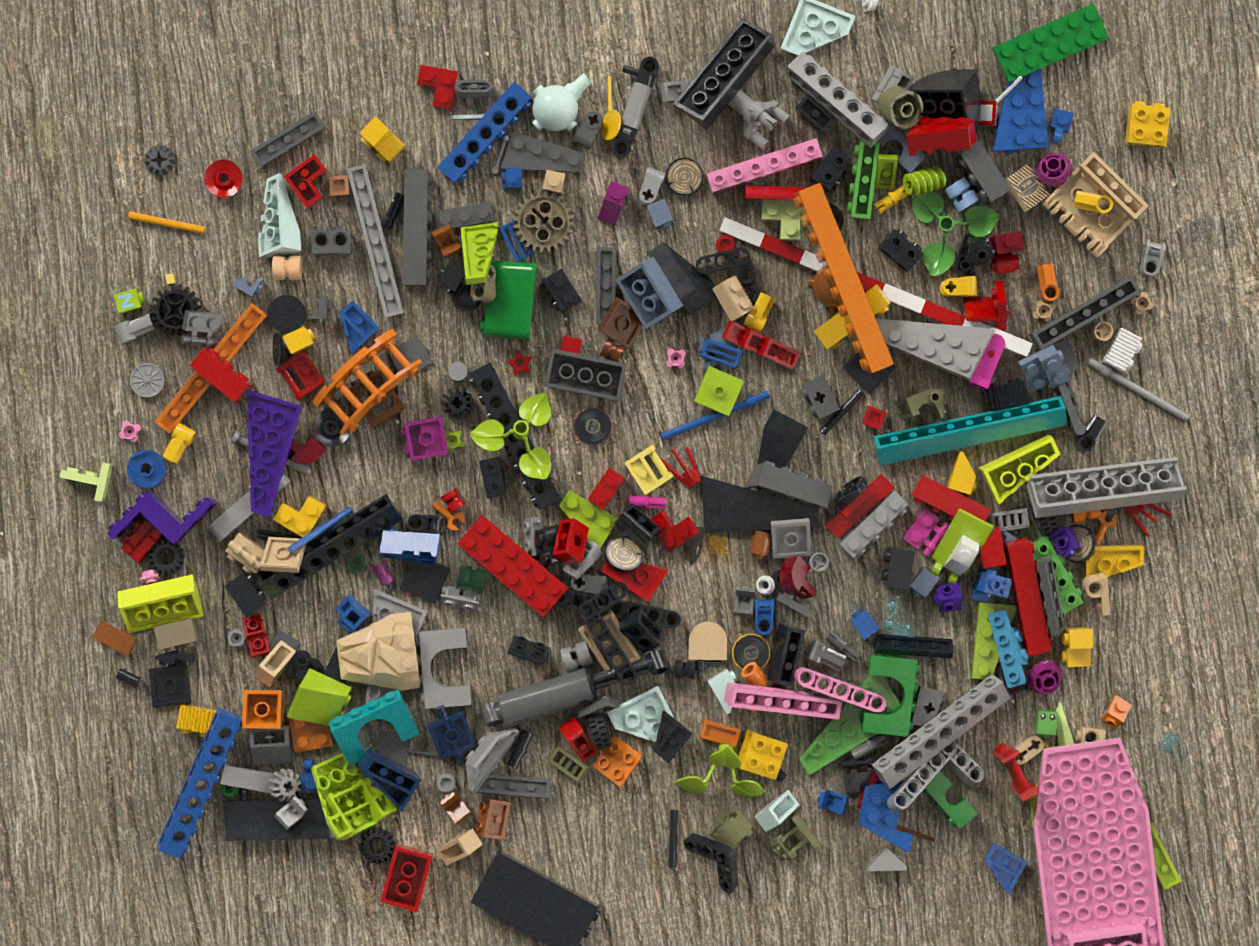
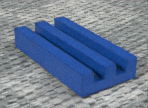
M513 221L500 227V230L515 261L519 262L533 255L530 246H528V253H524L512 229V226L517 224V222ZM506 229H509L520 251V257L517 256L505 232Z
M706 338L700 357L736 369L742 350ZM710 343L738 354L735 357L707 346ZM709 351L720 356L732 359L735 362L734 364H732L730 362L705 354V352Z

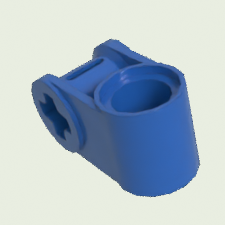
M754 598L755 630L759 634L766 635L772 631L774 599L772 598L770 600ZM761 621H766L769 624V628L765 632L760 631L758 627Z

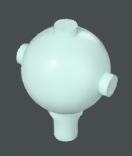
M583 73L574 82L568 83L564 87L551 85L544 88L542 85H539L533 91L535 98L532 104V112L535 120L532 124L539 131L542 128L549 131L567 129L570 132L578 125L575 122L578 114L577 101L581 98L583 91L592 84L589 78Z

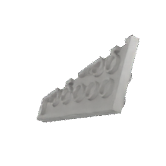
M374 589L372 623L390 614L411 612L414 639L416 641V636L419 634L428 611ZM367 684L366 704L371 700L385 696L388 692H394L395 689Z

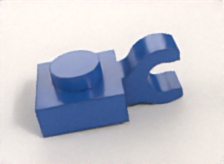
M1057 108L1054 109L1049 128L1055 129L1051 142L1059 144L1063 132H1069L1074 113Z
M305 759L304 761L305 773L300 774L302 794L318 792L311 771L313 759Z

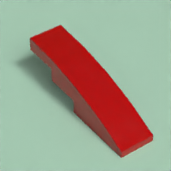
M729 320L721 337L794 370L801 352L731 320Z

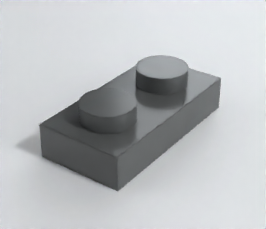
M779 592L775 598L809 619L813 614V611L809 610L811 608L810 605L803 601L800 604L793 600L794 596L789 593L786 594L784 592L782 594Z
M610 696L601 697L598 702L586 704L583 706L584 708L578 710V717L588 720L590 717L608 713L620 707L619 700Z

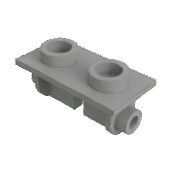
M540 516L524 518L523 531L526 536L524 548L531 556L540 555V548L535 542V530L543 528Z
M443 587L440 603L448 607L459 606L468 611L478 610L481 594L464 589L463 596L459 595L461 588Z

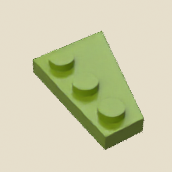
M568 490L559 505L570 519L575 518L589 527L587 538L597 543L601 549L618 518L571 490Z

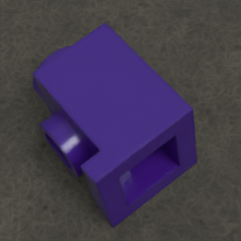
M1064 526L1049 534V538L1052 539L1059 556L1069 558L1074 556L1077 550L1081 549L1075 532L1071 527Z

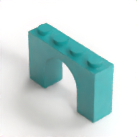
M399 689L394 692H388L381 698L371 700L367 704L354 708L342 716H336L329 721L331 733L349 766L360 762L366 752L358 737V733L361 727L371 720L383 719L390 722L395 727L402 742L420 734L417 723Z

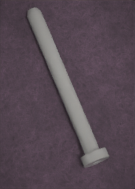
M236 431L231 443H239L248 447V439L240 436L241 432ZM290 458L287 459V466L306 475L311 473L309 467L296 463Z

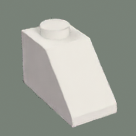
M962 535L944 567L961 576L978 554L980 544Z

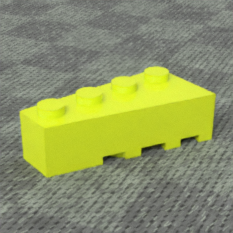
M1046 435L979 467L994 501L999 505L1006 497L1018 490L1017 488L1029 481L1030 475H1035L1039 470H1042L1057 458L1060 452L1053 437Z

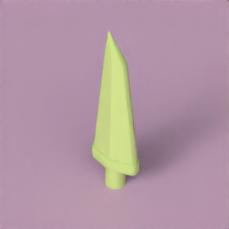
M1059 701L1056 712H1058V746L1072 745L1075 743L1061 702Z

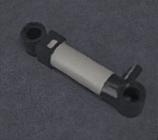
M645 57L640 63L639 70L627 65L623 66L622 72L636 78L621 119L620 130L615 137L617 140L612 144V154L617 159H625L629 156L631 150L630 143L633 144L659 71V63L654 57ZM652 63L655 69L652 72H647L644 69V65ZM623 144L627 150L625 153L619 154L616 151V146Z

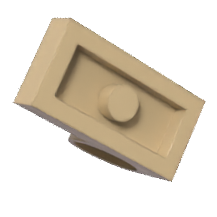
M1104 573L1086 576L1082 583L1084 590L1090 597L1096 598V609L1100 610L1103 616L1110 615L1108 578ZM1097 583L1096 588L1089 589L1091 584Z

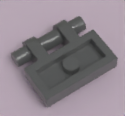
M186 310L182 329L188 331V336H182L181 343L188 344V346L203 345L209 348L216 346L219 340L212 338L213 333L220 334L223 315L220 313ZM197 332H204L203 337H197Z

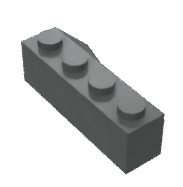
M769 461L757 464L744 486L747 489L761 488L760 492L765 494L779 493V498L793 500V498H796L795 502L818 509L827 508L833 487L827 484L826 480L820 478L814 480L808 474H796L787 467L777 468L775 463Z

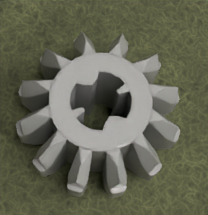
M280 769L279 773H273L274 779H269L272 783L268 787L272 791L271 795L277 797L279 801L285 800L288 802L291 797L296 796V791H301L298 788L302 784L300 780H297L299 775L293 773L291 769Z

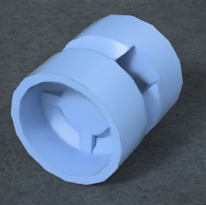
M963 177L944 190L949 199L954 200L953 205L958 213L979 200L975 191L969 189L971 185L966 177Z

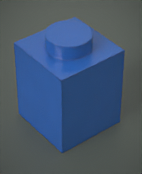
M859 609L851 615L852 619L849 620L864 640L880 629L865 609L863 611Z

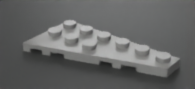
M876 319L887 347L970 381L995 333V330L990 328Z

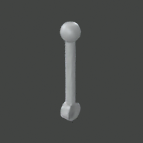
M507 135L502 138L503 143L496 164L491 169L494 174L499 172L498 167L505 146L510 139Z

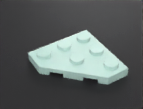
M800 0L781 50L798 56L802 51L807 53L847 36L855 16L817 0Z
M658 686L620 704L619 708L607 713L615 729L654 742L657 740L662 711L665 710L674 718Z

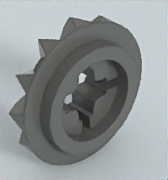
M156 145L145 153L144 162L146 168L152 174L163 176L170 173L174 168L175 155L167 146ZM159 153L162 158L168 159L161 163V168L157 162L152 161L158 158Z

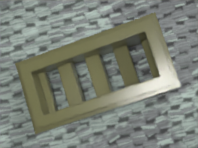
M560 745L557 746L548 759V762L577 783H581L591 770L590 766ZM562 752L564 754L559 762H556ZM570 758L566 766L563 767L562 765L566 761V759ZM575 762V767L572 771H569L570 767ZM582 767V771L576 776V772Z

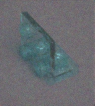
M892 595V599H888L887 605L890 616L889 618L886 617L885 620L887 633L914 637L915 630L910 628L911 625L897 623L900 596Z

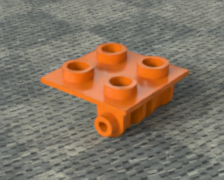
M613 735L611 738L612 747L603 749L592 766L621 788L643 756L640 752L634 750L617 736Z

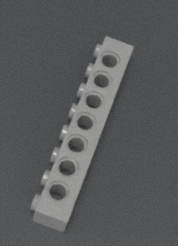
M993 674L883 757L879 758L872 766L880 781L891 789L1009 700L1010 696L1003 682Z

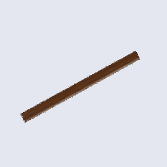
M897 825L896 829L932 842L935 840L934 837Z

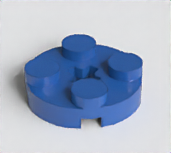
M140 450L130 458L127 465V474L132 483L139 487H155L166 476V463L163 457L156 451ZM145 463L152 467L149 474L142 472Z

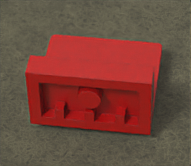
M995 281V288H991V297H963L966 321H1005L1007 301L1003 281Z

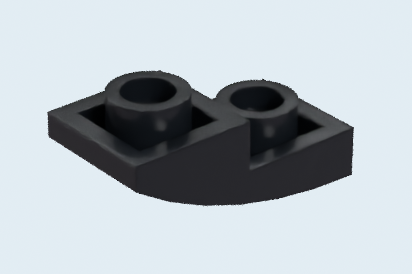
M965 233L953 271L972 276L975 265L966 261L963 254L968 237L977 239L978 237Z
M170 652L158 654L155 659L159 660L160 665L170 667V664H176L177 659H180L179 662L186 665L196 663L199 655L188 652Z

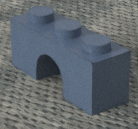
M888 124L886 134L878 141L880 142L879 147L882 148L888 142L899 144L901 155L898 158L897 165L907 174L911 173L926 158L924 155L925 151L915 152L916 156L909 157L907 133L904 131L901 133L896 126Z

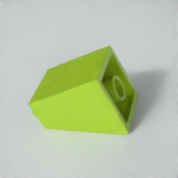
M310 668L296 692L286 717L329 726V721L333 718L344 715L345 710H343L344 705L348 706L352 696L349 693L352 687Z

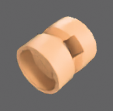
M274 255L272 262L273 280H284L288 277L290 281H301V256H289L286 259L285 256Z

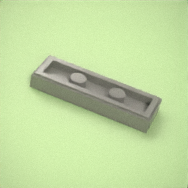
M225 765L222 768L219 783L272 793L268 788L272 785L269 779H274L275 776L273 773Z

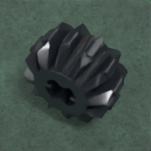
M455 387L456 393L448 389L450 397L443 394V397L448 399V402L443 401L441 405H448L443 411L448 412L451 410L450 418L453 417L454 412H456V419H460V412H462L464 417H467L465 409L472 412L473 409L467 407L468 404H474V401H467L472 394L469 393L464 396L467 389L463 388L460 394L459 387ZM459 397L460 401H463V405H460V408H456V405L452 404L453 400L456 401L455 398Z

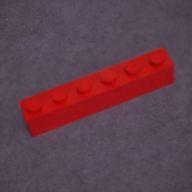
M1026 537L1004 542L1010 578L1013 579L1012 588L1020 629L1023 635L1024 649H1026L1028 656L1051 651L1050 645L1053 644L1051 634L1047 631L1048 617L1044 615L1043 611L1045 600L1040 595L1041 580L1037 579V561L1033 559V553H1035L1034 544Z

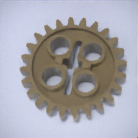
M545 190L541 196L540 192L536 191V197L530 193V200L524 197L522 198L524 205L521 203L517 204L520 210H514V213L518 216L512 218V221L517 222L512 228L518 229L515 236L521 235L519 242L526 241L525 248L532 245V251H535L538 247L539 253H542L544 248L549 253L551 247L555 251L558 249L557 244L564 246L562 239L567 241L570 239L566 234L573 233L569 226H574L575 223L569 222V219H572L574 215H568L572 208H565L567 201L561 203L562 196L556 199L554 198L555 192L548 196L547 190ZM541 203H545L548 205V213H542L540 211L539 207ZM532 208L536 210L539 217L532 212ZM526 216L534 218L535 222L532 226L526 224ZM546 218V225L541 226L539 224L541 219ZM553 218H558L561 221L560 228H555L552 225ZM547 226L554 231L555 235H552L550 233ZM539 230H543L546 232V240H540L538 238L537 234Z

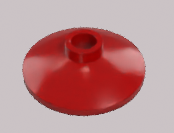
M220 159L208 166L205 171L204 182L211 194L220 198H227L235 195L240 190L243 183V175L237 164L227 159ZM222 176H227L228 181L223 183L221 181Z

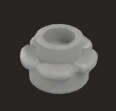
M236 628L228 633L227 639L232 647H241L245 644L246 635L241 629Z

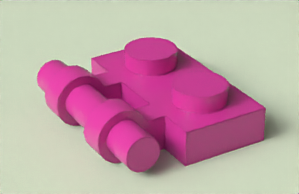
M924 507L902 539L916 549H919L924 544L926 549L923 551V554L929 557L932 552H935L949 524L945 522L941 528L938 527L936 524L940 518ZM934 530L937 534L930 542L926 538Z

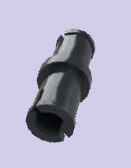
M522 730L517 744L513 746L514 750L507 765L518 769L523 755L527 753L526 749L534 734Z

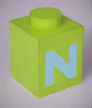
M135 288L113 295L119 314L144 308L145 298L143 292H139V289Z

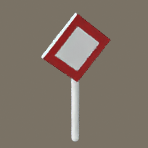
M1021 76L995 101L981 100L979 125H996L997 104L1022 80Z

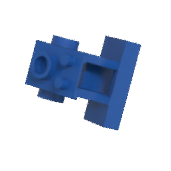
M979 565L971 598L990 603L992 594L1008 598L1013 579L997 576L999 567L983 569V565Z

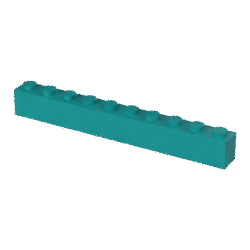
M1059 396L873 436L875 452L881 466L1067 425L1066 407L1062 397Z

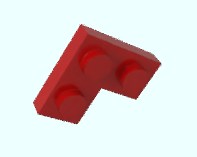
M420 65L417 84L435 88L432 106L452 110L458 71Z
M664 510L651 518L661 528L656 535L668 553L699 533V530L689 516L676 525L673 524Z

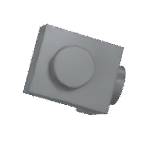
M689 79L661 83L663 103L675 102L689 85Z
M294 796L274 817L288 830L305 815L308 809L301 799Z

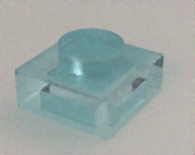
M1173 732L1166 733L1160 741L1162 743L1160 748L1170 753L1180 740V737Z

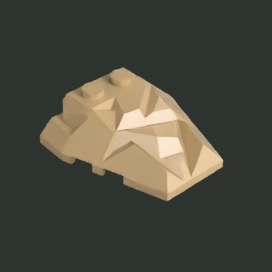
M411 612L390 614L361 630L336 640L341 679L396 690L420 688Z

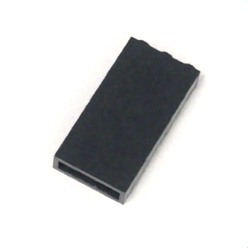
M501 850L497 852L470 902L548 946H582L580 942L583 937H588L592 929L589 927L592 920L596 922L601 913L598 910L599 905Z

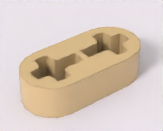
M1030 736L1015 747L1020 753L1025 750L1027 751L1022 755V760L1016 759L1018 765L1026 763L1043 750L1044 742L1040 737ZM1032 740H1039L1040 743H1038V749H1035L1033 747L1030 750H1028L1027 748H1029L1032 745Z

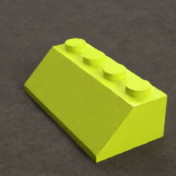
M193 574L118 591L119 611L129 633L204 616L198 587Z

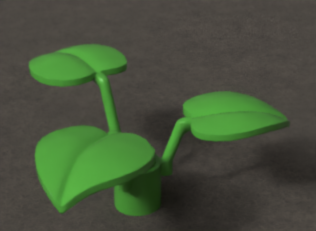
M932 191L930 193L926 192L923 195H912V208L915 216L924 223H930L936 217L939 220V227L943 232L941 245L934 242L926 246L923 251V261L931 276L943 274L954 263L955 251L952 247L945 246L947 233L952 232L955 225H968V231L971 235L984 237L990 234L1000 218V215L991 208L973 206L965 212L967 222L954 221L950 216L941 217L938 215L944 209V200L940 194Z

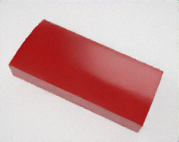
M745 184L744 200L793 201L795 193L808 187Z

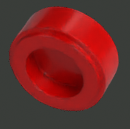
M728 235L720 236L716 241L718 252L735 248L734 239Z

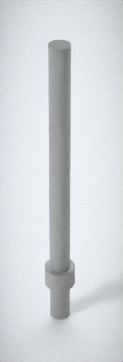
M1092 358L1088 360L1087 364L1098 370L1102 376L1110 377L1185 422L1188 420L1190 415L1111 370L1112 367L1107 364L1103 365Z

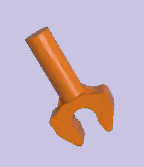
M438 501L433 504L432 507L447 519V527L449 529L459 530L453 524L455 518L465 523L464 516L460 512L450 514Z
M1107 510L1101 512V517L1097 518L1100 522V527L1095 535L1097 546H1099L1107 528L1115 527L1117 523L1116 515H1113L1109 522L1105 521Z

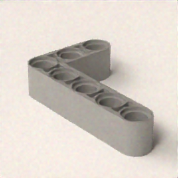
M953 741L946 746L948 752L942 749L932 757L936 761V766L929 759L909 774L889 797L887 806L892 812H900L909 807L944 765L967 786L981 782L984 778V771ZM957 758L961 761V766L958 765ZM920 771L924 774V779L921 778ZM970 772L974 774L975 780L972 779ZM908 785L913 788V793L909 791ZM896 798L901 801V806L897 804Z

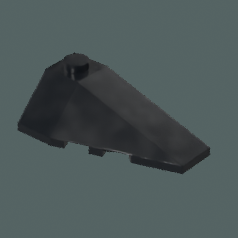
M662 242L647 252L651 258L654 257L689 316L717 299L713 288L716 286L712 280L705 274L699 273L694 265L667 244Z
M773 409L764 425L757 464L769 461L775 463L777 468L786 467L808 427Z

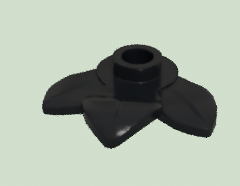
M299 650L293 655L292 662L286 666L285 675L288 680L296 678L298 683L301 684L310 668L321 674H324V668L322 663L318 659L312 658L307 651ZM303 657L306 660L304 663H300L298 661L299 658Z

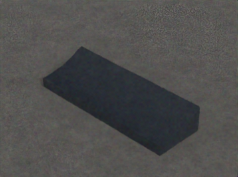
M742 18L673 103L674 107L693 119L705 130H708L775 47L773 35Z
M320 798L301 799L308 810L288 830L274 815L290 801H279L277 799L226 800L225 841L332 839L336 837L326 823Z

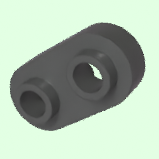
M462 80L455 84V94L462 99H485L493 94V84L488 80Z

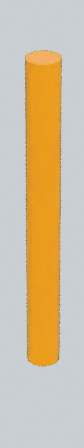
M130 211L128 214V219L200 234L205 232V227Z

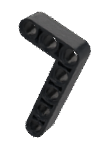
M616 582L580 604L576 609V614L617 681L623 686H629L636 682L637 673L600 615L601 612L625 598L628 594L627 585L623 582ZM615 586L622 588L621 596H617L614 593ZM599 596L606 598L605 606L599 605ZM584 606H587L590 609V615L588 617L582 614V608ZM593 623L600 625L601 630L599 633H595L592 630ZM604 639H608L611 642L609 649L603 647L602 642ZM615 655L621 658V664L619 666H616L613 663V657ZM625 672L631 674L632 679L630 682H626L623 679Z

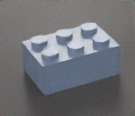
M654 257L642 262L616 279L617 284L645 329L683 307L682 302Z

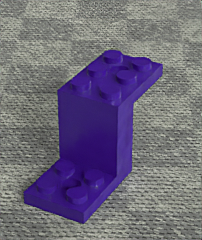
M143 492L135 500L137 504L132 507L129 506L122 513L124 517L121 520H115L108 527L110 531L107 535L111 539H118L143 515L172 544H176L196 526L218 501L214 497H203L196 504L198 508L195 511H189L181 520L154 492Z

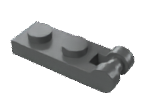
M1066 384L1055 387L1057 396L1062 397L1066 407L1067 424L1071 434L1074 436L1083 435L1086 428L1079 422V411L1071 400L1073 394L1070 387H1067Z

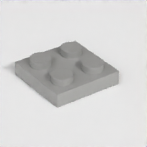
M809 518L771 521L773 559L798 555L800 557L812 556Z

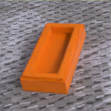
M704 719L699 738L719 744H729L737 748L741 729Z

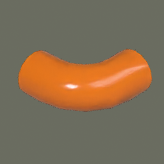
M750 662L743 668L741 675L749 685L768 687L765 673L755 662ZM748 709V710H749L751 713H753V714H755V713L758 711V710Z

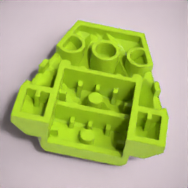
M343 753L313 766L311 771L326 823L337 840L345 841L375 826L380 820L385 819L397 809L382 791L375 788L369 779L364 778L359 773L360 769L355 764L349 766Z

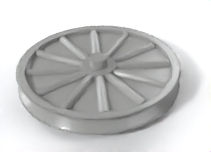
M151 363L138 365L130 376L132 390L137 395L145 398L158 395L165 384L162 370Z

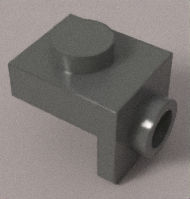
M318 296L319 315H307L308 320H312V323H324V320L328 319V311L332 310L331 300H328V296Z
M749 586L736 587L733 615L752 617L754 588Z

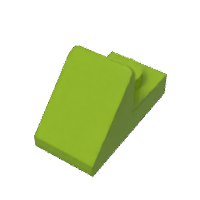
M878 154L875 189H894L898 155Z

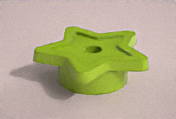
M445 430L450 454L454 452L456 447H464V443L460 440V430L454 433Z

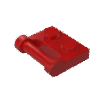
M305 350L290 358L281 367L276 368L278 374L281 373L294 392V397L297 401L326 382ZM290 366H292L306 387L302 391L287 370Z

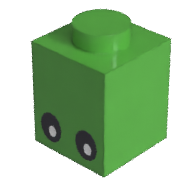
M1036 709L1034 732L1039 734V737L1051 738V735H1056L1058 712Z

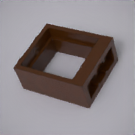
M374 368L367 373L370 381L381 377L384 383L388 381V378L380 369ZM357 379L350 383L351 387L349 390L363 404L356 391L364 385ZM394 388L390 390V393L397 403L395 406L374 419L369 411L364 415L373 429L406 409Z

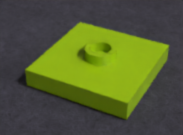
M708 366L694 401L730 416L744 381Z

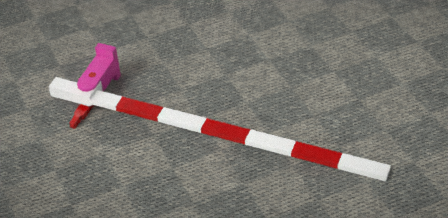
M726 217L723 220L719 230L722 233L815 271H818L823 266L822 263L818 262L816 255ZM857 272L860 282H863L864 291L867 292L875 285H878L892 303L946 325L995 330L975 372L966 385L983 392L986 391L1003 349L1025 358L1029 354L1033 343L1005 332L1006 322L1010 314L1008 310H1006L1005 321H998L995 328L981 322L966 321V316Z

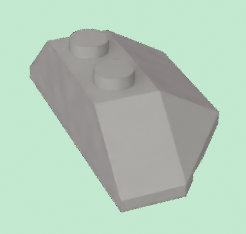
M517 729L489 732L487 736L483 735L477 743L479 745L475 751L472 750L467 755V762L465 764L468 787L472 795L477 792L519 737L520 733Z

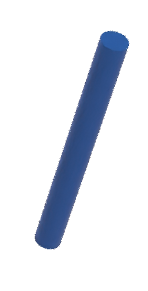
M347 507L287 547L288 551L291 554L351 515L353 513L352 509Z

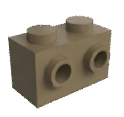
M192 618L154 627L158 648L161 651L164 650L165 653L174 652L176 647L183 646L184 649L194 647L195 642H199L195 622Z

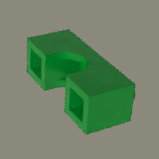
M939 771L922 792L928 798L931 796L936 801L934 805L941 813L945 811L949 817L946 819L953 827L957 825L961 829L978 813L963 797L956 803L946 801L945 792L952 784Z

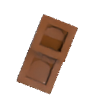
M102 620L93 635L94 639L127 656L130 655L138 640L127 632L119 630Z

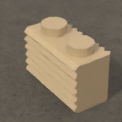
M733 276L713 288L715 295L731 321L754 309L750 299L746 296L747 293L742 289L743 286L739 283L737 276Z

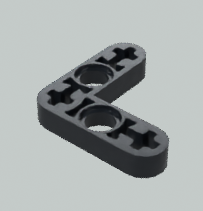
M746 248L729 249L701 256L696 260L695 267L702 274L735 267L741 286L742 283L754 282V284H750L751 290L755 291L753 298L748 296L750 302L758 298L759 290L751 256ZM739 251L747 254L744 257V261L737 258L734 259L735 263L731 264L729 253L733 252V256L739 255ZM721 255L728 257V263L724 266L717 263V259ZM714 257V263L717 268H713V265H708L707 270H703L702 267L699 268L701 260H705L708 263L712 262L710 258ZM744 269L751 271V277L748 280H743L740 277V273ZM745 285L742 289H744V292L746 293L748 292L747 286Z
M691 833L684 840V846L692 853L717 862L719 886L724 892L731 894L739 884L734 850L726 844Z

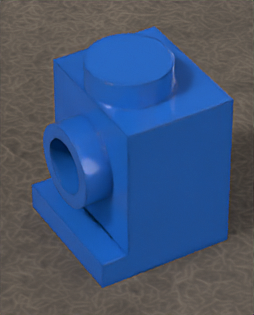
M506 168V170H503V189H522V168Z

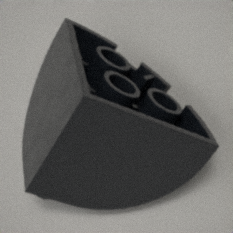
M977 69L937 72L919 79L908 89L921 97L923 112L920 114L923 117L933 119L965 117L967 119H974L975 133H977L981 112V94Z

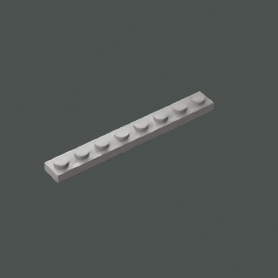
M366 164L348 168L347 172L384 316L388 318L404 314Z

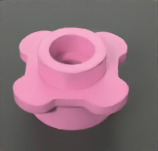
M671 348L667 351L668 360L666 365L668 367L678 366V368H683L685 366L684 356L686 352L683 349L676 351Z
M124 421L119 437L136 442L138 439L137 434L141 430L140 425Z
M148 570L141 573L140 581L145 585L157 583L161 577L158 576L155 570Z

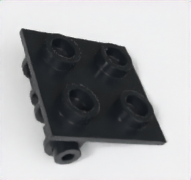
M513 636L507 654L544 666L550 647L541 642L529 641L522 636Z

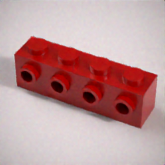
M920 475L911 493V496L915 497L914 502L922 506L926 503L931 506L930 510L941 514V512L948 514L947 518L953 520L959 508L983 521H986L991 509L924 475Z

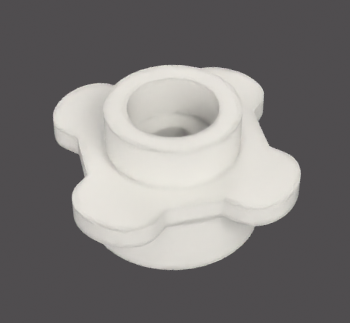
M862 0L864 12H867V10L874 11L878 0Z

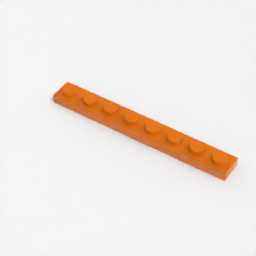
M251 302L214 347V350L220 354L218 358L223 362L225 360L229 362L267 314ZM195 371L154 422L170 434L211 383Z

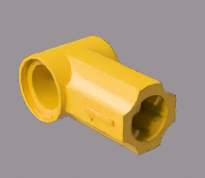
M1077 191L1073 207L1104 215L1112 209L1113 201L1108 196ZM1099 201H1106L1108 209L1101 210L1099 208Z
M760 293L755 302L754 309L748 313L743 326L760 333L767 321L766 317L775 299Z
M178 423L171 435L172 439L163 457L178 464L184 451L192 443L196 431Z

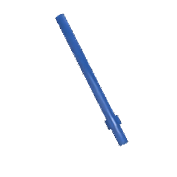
M768 391L755 396L745 397V400L734 404L731 413L748 406L751 408L756 403L770 398ZM715 411L663 432L661 436L663 440H666L726 415Z

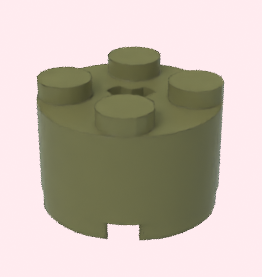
M901 86L890 87L877 100L879 115L888 124L898 128L909 129L918 123V117L923 112L921 97L917 93Z
M736 806L733 807L734 811L729 809L717 818L713 823L715 825L714 829L710 828L708 831L717 842L726 844L733 850L739 845L738 842L743 838L747 839L753 833L751 830L752 823Z

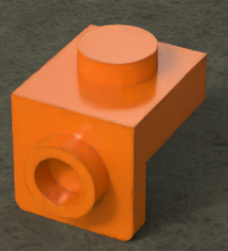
M1115 695L1100 720L1105 722L1107 726L1117 729L1124 723L1132 705Z

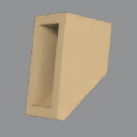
M281 640L258 666L254 677L268 687H271L285 670L296 651Z
M472 828L444 844L437 851L447 866L468 856L483 844Z

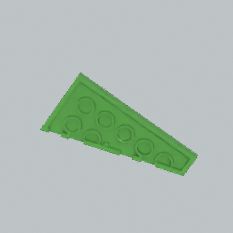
M869 674L859 686L875 692L885 699L886 707L883 711L877 713L892 712L900 705L884 676ZM860 691L855 693V701L861 699L862 693ZM879 698L873 699L872 707L879 705ZM846 702L841 708L840 718L831 719L799 757L807 773L811 775L878 734L861 731L863 711H873Z

